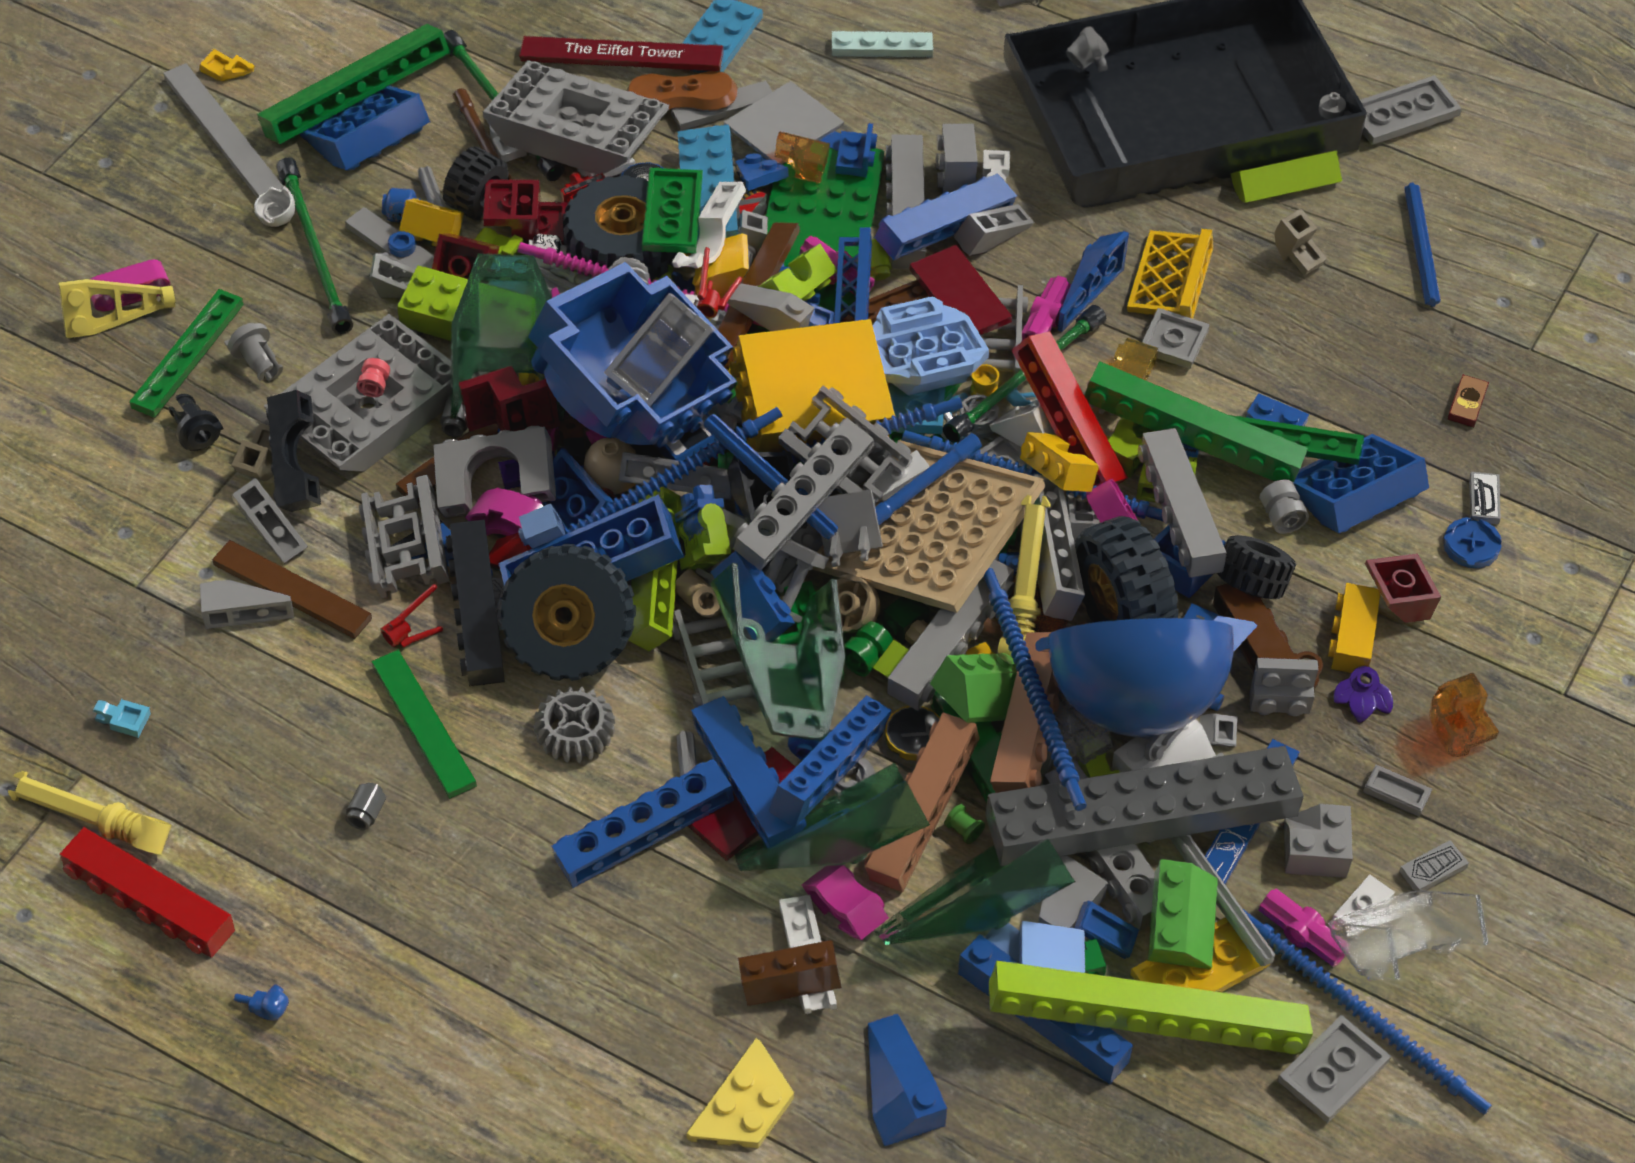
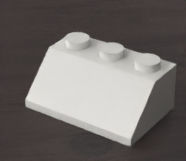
M1195 719L1186 725L1164 751L1162 758L1154 762L1146 760L1144 756L1145 747L1150 740L1135 737L1114 752L1111 771L1119 770L1121 773L1213 758L1216 755L1202 725Z

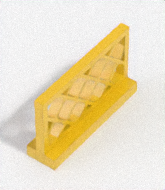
M1201 229L1200 235L1150 230L1127 304V312L1155 315L1157 309L1161 308L1193 319L1213 252L1212 230ZM1154 240L1166 241L1168 244L1157 248L1154 245ZM1184 243L1194 244L1193 247L1186 251L1179 247ZM1174 249L1178 255L1170 259L1163 255ZM1158 257L1162 263L1151 267L1148 262ZM1184 260L1188 266L1178 270L1174 264ZM1168 268L1172 274L1162 279L1158 273ZM1152 276L1157 282L1146 287L1142 281ZM1179 279L1182 283L1181 286L1172 289L1168 285L1169 283ZM1162 287L1167 293L1156 298L1152 292ZM1144 296L1151 300L1146 304L1136 303V300ZM1172 298L1177 303L1176 307H1167L1162 304Z

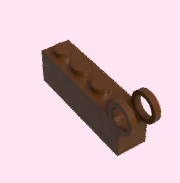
M1228 583L1217 586L1213 606L1219 616L1252 621L1257 625L1250 635L1238 646L1253 673L1257 658L1300 660L1308 658L1318 660V673L1314 684V689H1316L1319 683V675L1323 668L1321 658L1309 651L1298 654L1293 653L1285 632L1279 630L1272 611L1265 607L1260 597L1240 591Z

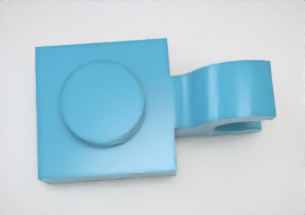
M121 699L118 706L98 700L93 709V712L97 713L96 721L104 724L109 723L110 730L139 738L151 714L150 707Z

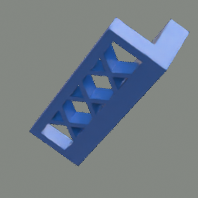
M860 227L859 237H839L834 323H841V320L849 314L855 321L868 319L872 235L871 228ZM845 246H859L858 254L851 259L845 253ZM853 267L857 271V277L852 282H849L843 276V273ZM851 290L856 295V301L848 306L842 300V297Z

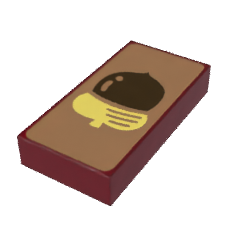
M1462 374L1447 420L1475 427L1489 382Z

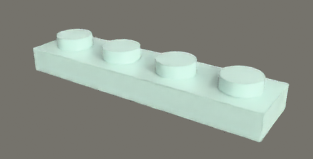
M832 31V56L933 57L932 32Z

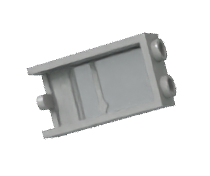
M669 293L605 370L604 373L608 376L606 381L618 391L623 388L630 394L629 398L638 394L651 408L715 329L672 293Z

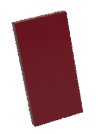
M957 245L910 263V272L927 294L942 301L943 305L955 308L968 315L980 336L1012 323L1010 312Z
M772 746L764 752L767 759L766 765L768 768L773 767L780 783L796 768ZM734 793L733 802L687 826L726 861L759 835Z

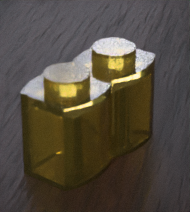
M1127 338L1124 345H1118L1114 356L1115 362H1110L1109 365L1147 381L1156 364L1159 348Z

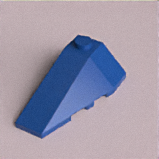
M1122 231L1101 236L1093 244H1089L1085 248L1082 260L1060 311L1058 330L1060 332H1063L1124 270L1129 238L1128 232Z
M898 1013L868 1023L872 1117L884 1146L944 1127L946 1124L947 1106L935 1079Z

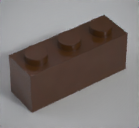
M832 940L738 958L741 983L747 1006L842 988Z

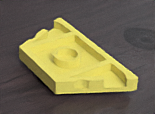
M756 1038L689 1129L687 1132V1139L689 1141L697 1142V1139L716 1140L719 1145L730 1146L732 1144H739L742 1147L759 1148L793 1101V1090L759 1039Z

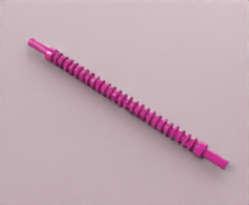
M520 242L518 247L519 253L542 259L545 264L553 265L555 263L556 267L562 265L565 270L569 267L571 272L577 270L578 274L584 272L585 276L592 274V278L609 270L606 265L601 267L598 262L593 264L592 260L585 262V258L578 260L576 255L571 258V254L568 253L565 256L562 251L557 253L556 249L550 247L543 249ZM687 289L682 291L684 294L695 295L694 291L687 293ZM727 304L722 311L727 312L730 305ZM754 321V322L752 323V324H755V325H758V326L763 327L762 325H760V324L757 323L756 321Z

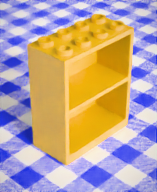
M871 319L738 336L737 346L733 347L734 361H730V372L734 378L736 377L738 383L735 391L737 401L742 402L744 409L741 410L742 423L748 419L753 421L775 407H778L783 417L759 430L757 436L753 438L747 437V444L756 452H782V450L788 452L779 444V436L785 429L790 427L793 421L804 430L821 411L812 404V398L818 394L822 386H825L827 389L833 387L844 397L843 401L850 407L855 405L866 414L865 419L873 425L876 423V420L883 422L885 417L887 420H890L892 415L895 416ZM829 405L831 412L823 422L832 427L835 423L840 424L846 417ZM816 430L806 441L795 435L805 444L808 442L809 445H812L814 440L821 442L822 437L827 440Z

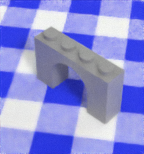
M529 426L525 430L515 432L504 430L498 432L497 435H474L466 440L449 439L443 441L442 444L433 445L437 506L445 518L467 515L473 507L472 477L482 463L495 457H508L519 463L521 494L527 497L534 496L541 502L556 500L552 441L545 427Z

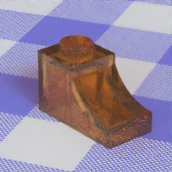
M779 131L776 140L775 157L786 161L793 167L795 178L821 183L828 162L830 143Z

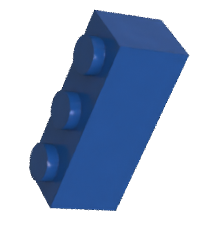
M734 551L711 571V574L755 643L771 644L795 623L790 616V608L776 594V587L772 580L738 552Z

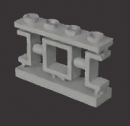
M822 386L818 394L812 398V404L821 411L805 430L793 421L790 427L785 429L779 436V444L805 464L809 459L808 454L811 448L795 435L806 441L816 430L828 439L826 434L831 427L823 422V420L831 412V407L829 406L831 405L893 455L889 454L882 464L878 466L868 458V455L876 447V443L873 441L869 452L847 475L851 477L859 466L872 475L864 484L863 489H872L874 504L876 505L883 497V492L876 488L874 484L889 466L899 474H902L905 468L912 463L911 450L900 441L895 443L888 437V431L880 424L875 423L873 425L866 420V414L855 405L850 407L843 401V395L833 387L827 389L825 386ZM814 469L817 474L826 475L822 469ZM847 477L835 488L841 494L862 491L860 487Z
M427 475L416 477L417 485H413L412 482L408 483V495L384 502L380 492H375L374 497L371 498L367 492L361 494L362 505L358 507L361 519L366 527L362 528V534L365 543L369 546V549L365 550V556L369 567H372V572L368 573V578L372 590L377 589L381 598L388 597L387 591H391V593L398 592L396 580L421 574L425 584L431 583L433 578L436 579L438 584L449 582L436 494ZM418 497L423 521H421L417 511L404 515L406 511L419 508ZM375 509L377 510L380 518L388 517L391 515H393V518L378 522L377 526ZM414 529V541L391 547L390 534ZM425 542L427 545L430 566H428L424 557L411 560V557L426 553ZM382 554L387 563L400 560V564L385 567L384 574Z

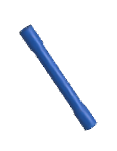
M973 433L969 434L952 447L950 452L894 495L875 506L878 524L881 525L895 511L952 467L980 449L982 443L979 438Z

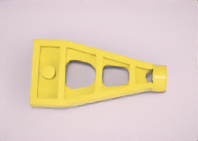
M89 279L58 283L66 338L95 335L159 309L175 307L172 286L158 287ZM95 294L109 295L114 299L115 309L108 315L96 318L92 316L90 298ZM122 294H140L142 298V305L140 307L127 311L122 310ZM157 294H160L161 301H157Z

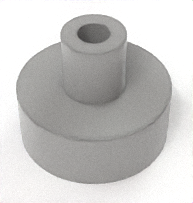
M1332 92L1321 98L1319 113L1326 119L1341 117L1344 115L1346 102L1338 93Z

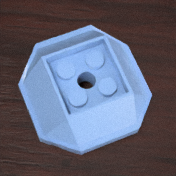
M933 296L881 308L876 321L872 325L886 381L893 383L907 395L966 382L970 375L989 357V349L969 316L955 308L943 305L942 301Z

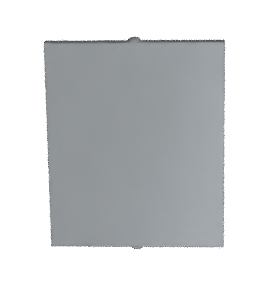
M789 81L724 121V125H729L731 132L768 160H776L777 163L782 165L844 126V121L792 81Z

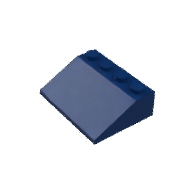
M387 86L300 133V136L333 166L348 171L357 168L361 161L378 156L381 150L387 146L399 144L402 138L408 134L420 132L423 129L422 126L428 124L430 119L419 94Z
M1374 434L1364 438L1359 465L1319 459L1301 468L1293 483L1300 496L1299 500H1302L1303 504L1322 525L1337 533L1348 531L1352 526L1362 521L1370 520L1374 515L1384 510L1392 509L1397 504L1409 498H1414L1419 493L1429 489L1425 458Z

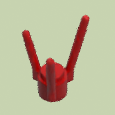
M706 247L704 249L700 289L697 295L699 300L696 307L706 318H714L718 310L725 309L728 300L741 283L742 278L738 277L723 298H720V294L712 289L713 281L710 280L707 283L710 249Z
M436 584L430 586L401 614L380 628L382 636L391 647L394 648L400 644L402 648H406L413 642L443 631V627L438 626L409 637L408 634L411 632V628L405 620L437 589Z

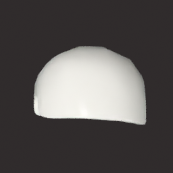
M270 187L266 193L261 194L255 201V215L267 226L278 227L287 224L295 213L293 195L286 187H283L282 190Z

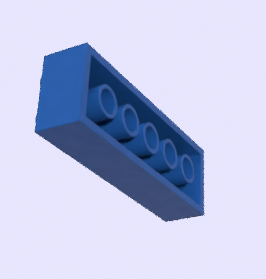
M656 495L500 562L499 566L505 585L514 570L533 554L551 546L574 544L577 547L587 546L593 548L594 552L608 556L612 559L611 563L617 569L621 568L626 575L624 579L627 582L684 556L672 516L660 496Z

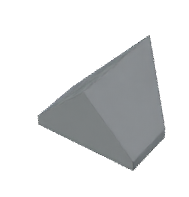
M389 252L375 253L373 255L370 280L380 298H402L416 269L409 267Z

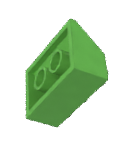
M1005 653L947 655L930 685L966 723L1002 721L1006 719L1017 674L1016 665L1014 664V659Z
M1160 859L1154 874L1148 961L1205 969L1212 968L1218 878L1193 863Z

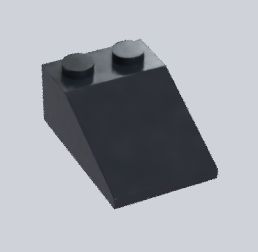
M757 452L788 481L791 479L789 475L794 469L791 452ZM734 455L727 469L732 496L749 525L755 519L753 514L763 502L768 504L773 499L771 496L773 490ZM777 509L781 515H790L786 509ZM807 521L799 529H806L808 526Z

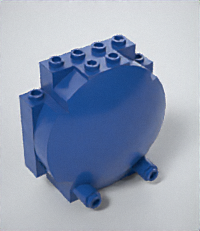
M626 262L547 300L529 334L531 341L538 347L531 360L533 369L545 375L551 392L561 406L573 418L590 430L607 438H617L628 444H656L660 448L669 442L671 444L676 443L688 431L694 433L702 426L704 422L702 418L714 405L718 403L723 405L732 397L733 393L731 391L737 382L724 368L729 361L728 355L733 349L729 341L668 276L647 285ZM672 293L714 328L715 331L650 408L638 394L629 398L630 394L623 388L620 391L613 388L606 381L608 376L604 372L666 296ZM660 319L650 330L652 333H657L658 338L682 358L692 347ZM646 335L620 366V369L650 394H653L679 361L656 341H651L649 335Z

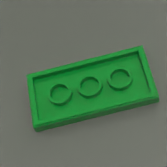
M649 168L642 251L696 253L703 170Z

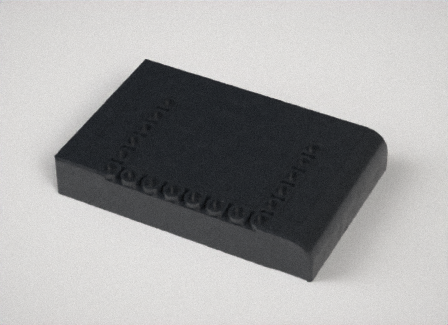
M1169 0L1051 24L1037 29L1011 34L1007 33L1005 35L1004 62L1071 200L1077 206H1101L1132 199L1137 194L1145 193L1150 195L1159 193L1165 188H1183L1188 183H1206L1211 178H1229L1231 173L1289 160L1337 151V154L1358 150L1367 111L1303 0ZM1086 27H1093L1094 31L1103 39L1108 47V52L1104 55L1108 67L1105 71L1099 72L1095 61L1081 70L1072 63L1066 54L1067 49ZM1336 92L1346 102L1344 115L1326 119L1319 113L1320 100L1323 96Z

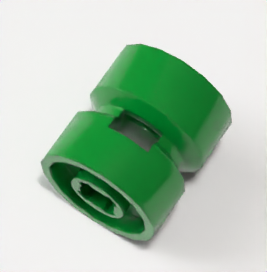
M870 621L839 650V655L850 671L861 677H866L893 642V638L883 626Z

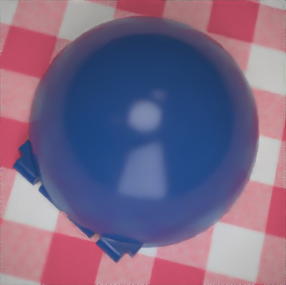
M1185 618L1130 619L1089 623L1056 630L1050 633L1048 637L1037 640L1035 647L1039 652H1049L1052 671L1061 692L1083 717L1093 724L1116 734L1148 737L1180 729L1193 722L1212 705L1223 689L1231 669L1234 636L1233 627L1230 624L1219 621Z

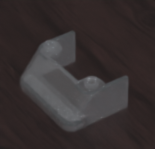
M1427 890L1411 891L1328 922L1332 938L1358 974L1366 976L1367 980L1382 978L1399 979L1400 973L1397 960L1424 949H1436V953L1444 954L1453 952L1455 950L1454 946L1462 943L1482 946L1489 944L1480 895Z

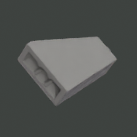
M1067 855L1053 857L1038 923L1074 928L1083 902L1089 900L1099 906L1105 898L1108 882Z

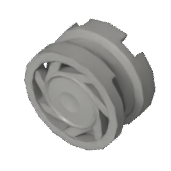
M973 395L963 400V408L960 409V415L969 413L988 396ZM997 404L975 421L974 429L970 434L973 433L979 439H982L994 433L989 425L998 419L999 408Z

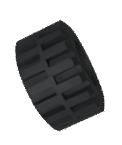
M476 146L469 147L466 151H463L455 159L445 178L442 191L445 204L454 210L464 212L465 216L473 220L483 218L485 184L488 180H508L509 170H507L508 166L505 161Z
M1242 535L1229 536L1224 547L1226 550L1224 571L1217 573L1218 576L1232 587L1250 595L1265 599L1282 598L1295 570V560L1282 549L1260 539Z

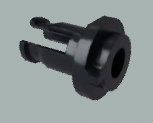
M183 393L175 396L184 411L177 412L174 407H169L168 410L175 417V421L178 424L176 437L181 446L189 451H199L212 445L218 439L221 430L224 429L217 416L211 411L201 410L194 398L189 394Z

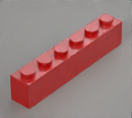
M1051 332L1028 336L1011 349L1055 434L1070 444L1068 453L1085 455L1099 465L1093 486H1099L1109 479H1113L1118 486L1128 479Z
M85 827L59 853L64 866L63 871L74 880L79 878L86 882L95 893L108 895L118 907L131 909L147 924H156L165 935L171 939H176L177 937L184 941L187 947L196 954H201L202 952L212 958L235 932L231 914Z

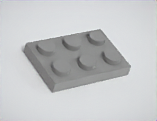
M1341 1015L1279 1075L1278 1082L1328 1123L1389 1063L1391 1055Z

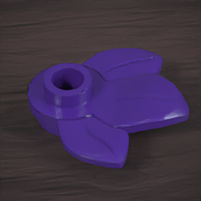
M1361 666L1356 668L1350 675V678L1341 681L1334 691V702L1338 704L1349 703L1351 713L1359 723L1370 717L1375 708L1386 714H1390L1393 708V697L1390 690L1380 683L1378 673L1371 667ZM1360 677H1368L1370 679V683H1362Z

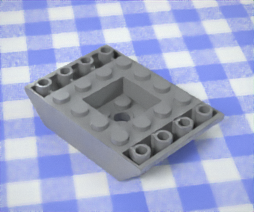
M527 61L483 111V117L507 146L588 172L605 174L629 160L668 111L669 104L637 95L631 91L617 89L609 84H601L586 77L566 73L561 69L550 68L538 62Z
M388 314L282 393L298 390L311 396L314 424L309 426L300 438L339 470L366 471L443 412L447 398L455 395L459 387L450 381L457 365L391 314ZM368 358L381 359L390 366L391 371L388 379L385 381L386 387L383 395L380 397L365 396L357 389V381L359 376L362 375L363 363ZM367 403L374 405V407L370 409L361 408L362 405ZM267 404L264 405V409L266 410L268 408Z

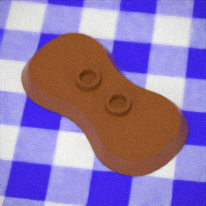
M707 71L681 77L645 74L634 78L626 90L669 104V109L686 107L701 110H718L731 105L738 94V88L734 80L727 73L721 71Z

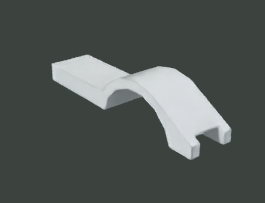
M743 182L718 183L698 217L700 229L696 253L687 257L684 253L678 252L672 261L674 267H702L704 249L706 247L710 249L709 263L714 262L720 256L725 241V226L746 191Z
M810 895L780 899L779 908L789 948L821 942ZM833 990L798 996L805 1014L811 1013L813 1010L837 1009Z

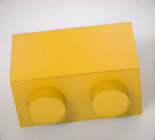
M416 198L408 199L405 202L399 231L412 234L416 241H422L423 238L431 240L432 245L436 246L439 234L450 233L459 236L464 212Z

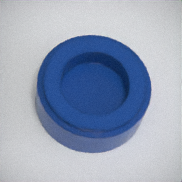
M396 232L388 239L389 251L395 257H408L416 249L415 238L408 232Z

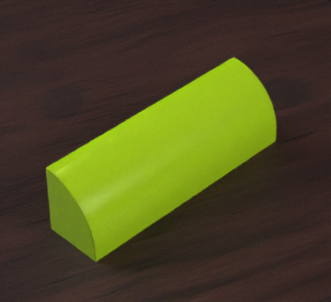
M1337 151L1231 173L1236 194L1244 203L1342 182Z

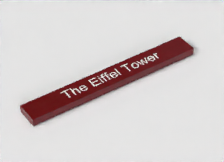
M524 36L520 60L521 62L721 71L724 49L723 45Z

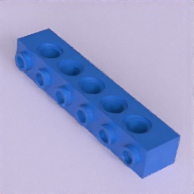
M866 695L778 785L769 813L795 828L882 737L892 710Z
M714 758L706 763H699L682 776L669 779L665 785L658 789L645 792L632 803L626 806H619L606 817L591 821L580 831L560 838L557 843L551 846L555 860L572 888L733 802L732 785ZM693 790H702L696 794L690 793ZM674 804L671 808H663L665 805ZM640 819H648L643 823L637 822ZM614 833H620V835L617 837H609ZM586 848H594L590 852H582Z

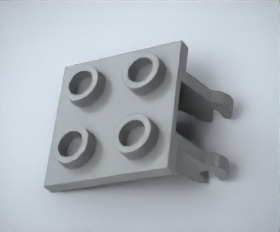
M872 489L830 496L818 507L838 526L837 533L829 540L822 536L825 556L833 557L831 562L833 567L840 566V558L843 553L861 551L860 560L863 562L868 561L870 549L883 546Z

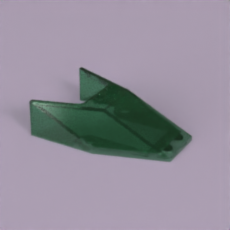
M477 255L451 324L450 418L456 419L462 404L459 382L471 379L476 372H493L512 366L515 373H533L538 376L539 380L545 379L544 374L538 373L533 369L531 360L538 347L531 341L529 334L545 302L551 299L552 296L534 256ZM556 399L559 421H564L565 409Z
M731 563L710 584L771 735L822 741L829 734L845 663L837 580L831 579L809 598L797 646L765 642V633L762 626L755 620L742 618L738 565ZM744 627L752 628L757 635V639H747L743 632Z
M894 762L818 803L805 817L807 827L803 828V831L769 849L766 848L762 839H759L736 853L735 859L740 871L844 865L848 862L853 865L865 859L868 853L919 831L930 824L906 780L904 781Z
M1048 838L1005 866H1000L995 846L992 845L945 876L876 928L874 933L885 945L987 931L992 928L997 930L1007 925L1015 915L1073 884L1075 880Z

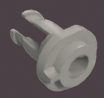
M244 324L233 332L230 339L224 341L233 357L246 360L250 368L258 374L257 378L259 381L265 375L267 381L271 382L283 371V366L278 364L275 354L267 344L270 332L264 324Z

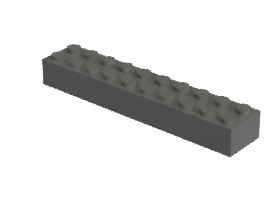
M1285 746L1079 779L1078 784L1087 804L1086 808L1081 811L1075 810L1067 788L1062 786L1061 782L988 794L985 815L1000 866L1297 817L1304 796Z

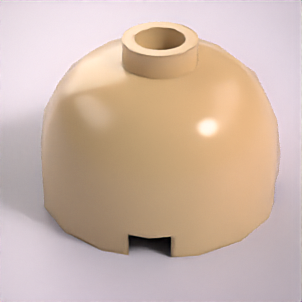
M603 438L593 443L585 454L583 469L603 490L608 491V494L612 495L626 492L635 485V483L619 481L623 452L637 453L630 444L617 438Z
M844 574L839 576L840 579L835 583L831 582L826 587L821 598L820 609L821 613L825 615L828 622L827 625L830 628L841 633L856 634L868 622H876L880 613L881 603L877 590L866 580L853 574Z

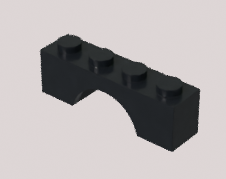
M294 390L267 397L268 408L266 409V416L270 428L268 441L272 451L271 471L274 475L275 489L273 497L276 505L290 512L320 506L319 478L305 473L299 466L296 456L297 444L301 435L309 426L314 424L311 396Z

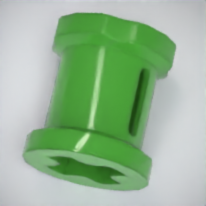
M963 804L954 807L944 821L946 827L955 829L963 836V841L966 844L973 843L985 828V823L982 820L977 821L967 813L966 807Z

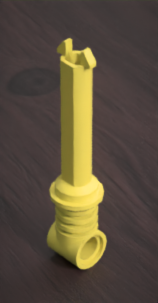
M1027 495L1021 502V505L1025 506L1014 596L1009 599V602L1011 604L1010 607L1013 609V614L1016 616V621L1021 629L1024 641L1027 632H1035L1031 630L1036 625L1032 621H1036V617L1041 614V609L1038 608V603L1034 597L1046 507L1051 508V504L1046 496H1042L1041 505L1031 504L1032 496ZM1003 636L999 642L998 654L1005 653L1011 656V652L1008 649L1009 645L1006 644V639Z
M26 771L14 774L13 777L20 780L15 791L8 790L12 800L18 801L20 797L98 826L99 832L108 840L117 838L131 843L132 846L141 850L162 855L172 826L170 823L141 815L131 810L129 811L120 802L107 806L98 804L28 778V772Z

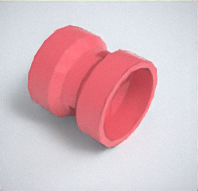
M378 358L366 359L361 369L362 375L359 376L357 381L359 392L374 398L383 395L386 387L385 381L388 379L391 371L390 366Z

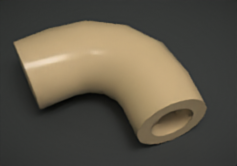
M692 569L686 570L676 580L675 594L699 615L705 618H712L717 616L723 609L724 602L721 594Z

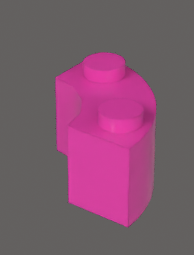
M495 488L484 492L465 519L468 521L485 520L487 536L491 534L509 536L518 533V530L522 528L519 520L520 516L541 508L543 505L534 496L527 497L515 491Z
M828 863L801 884L818 909L824 915L830 912L841 922L838 928L853 938L862 940L889 918L883 909L885 907L883 900L876 893L861 886L854 879L850 869L842 864Z

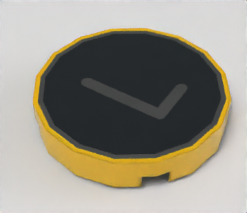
M910 706L898 709L891 714L886 724L885 740L889 749L892 752L894 750L903 759L916 761L920 749L926 747L930 739L929 733L933 723L938 722L940 717L933 710L921 706L919 710Z

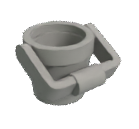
M1086 27L1067 49V56L1081 70L1088 67L1094 61L1099 72L1108 69L1104 55L1108 52L1106 43L1094 31L1093 27Z

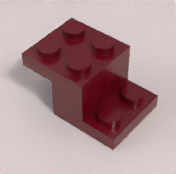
M488 180L485 184L483 223L484 226H511L512 236L516 235L523 238V242L526 244L529 243V240H533L535 235L543 234L559 236L561 245H564L563 215L565 214L568 202H541L539 180Z
M509 366L458 383L465 421L469 431L497 423L500 431L510 430L513 432L525 430L529 426L545 427L546 430L560 426L556 398L551 392L546 378L523 386L513 367Z

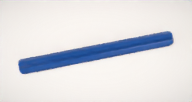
M1411 182L1408 186H1405L1404 192L1423 297L1426 305L1435 307L1436 304L1440 303L1441 299L1420 186Z
M712 414L705 420L704 428L773 491L781 482L786 485L788 480L717 415ZM795 489L798 494L803 495L798 489ZM818 508L806 520L825 539L829 540L838 531V526Z

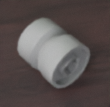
M1275 481L1265 487L1260 493L1259 498L1269 514L1276 532L1281 534L1294 532L1308 521L1309 514L1302 500H1299L1300 496L1292 481Z

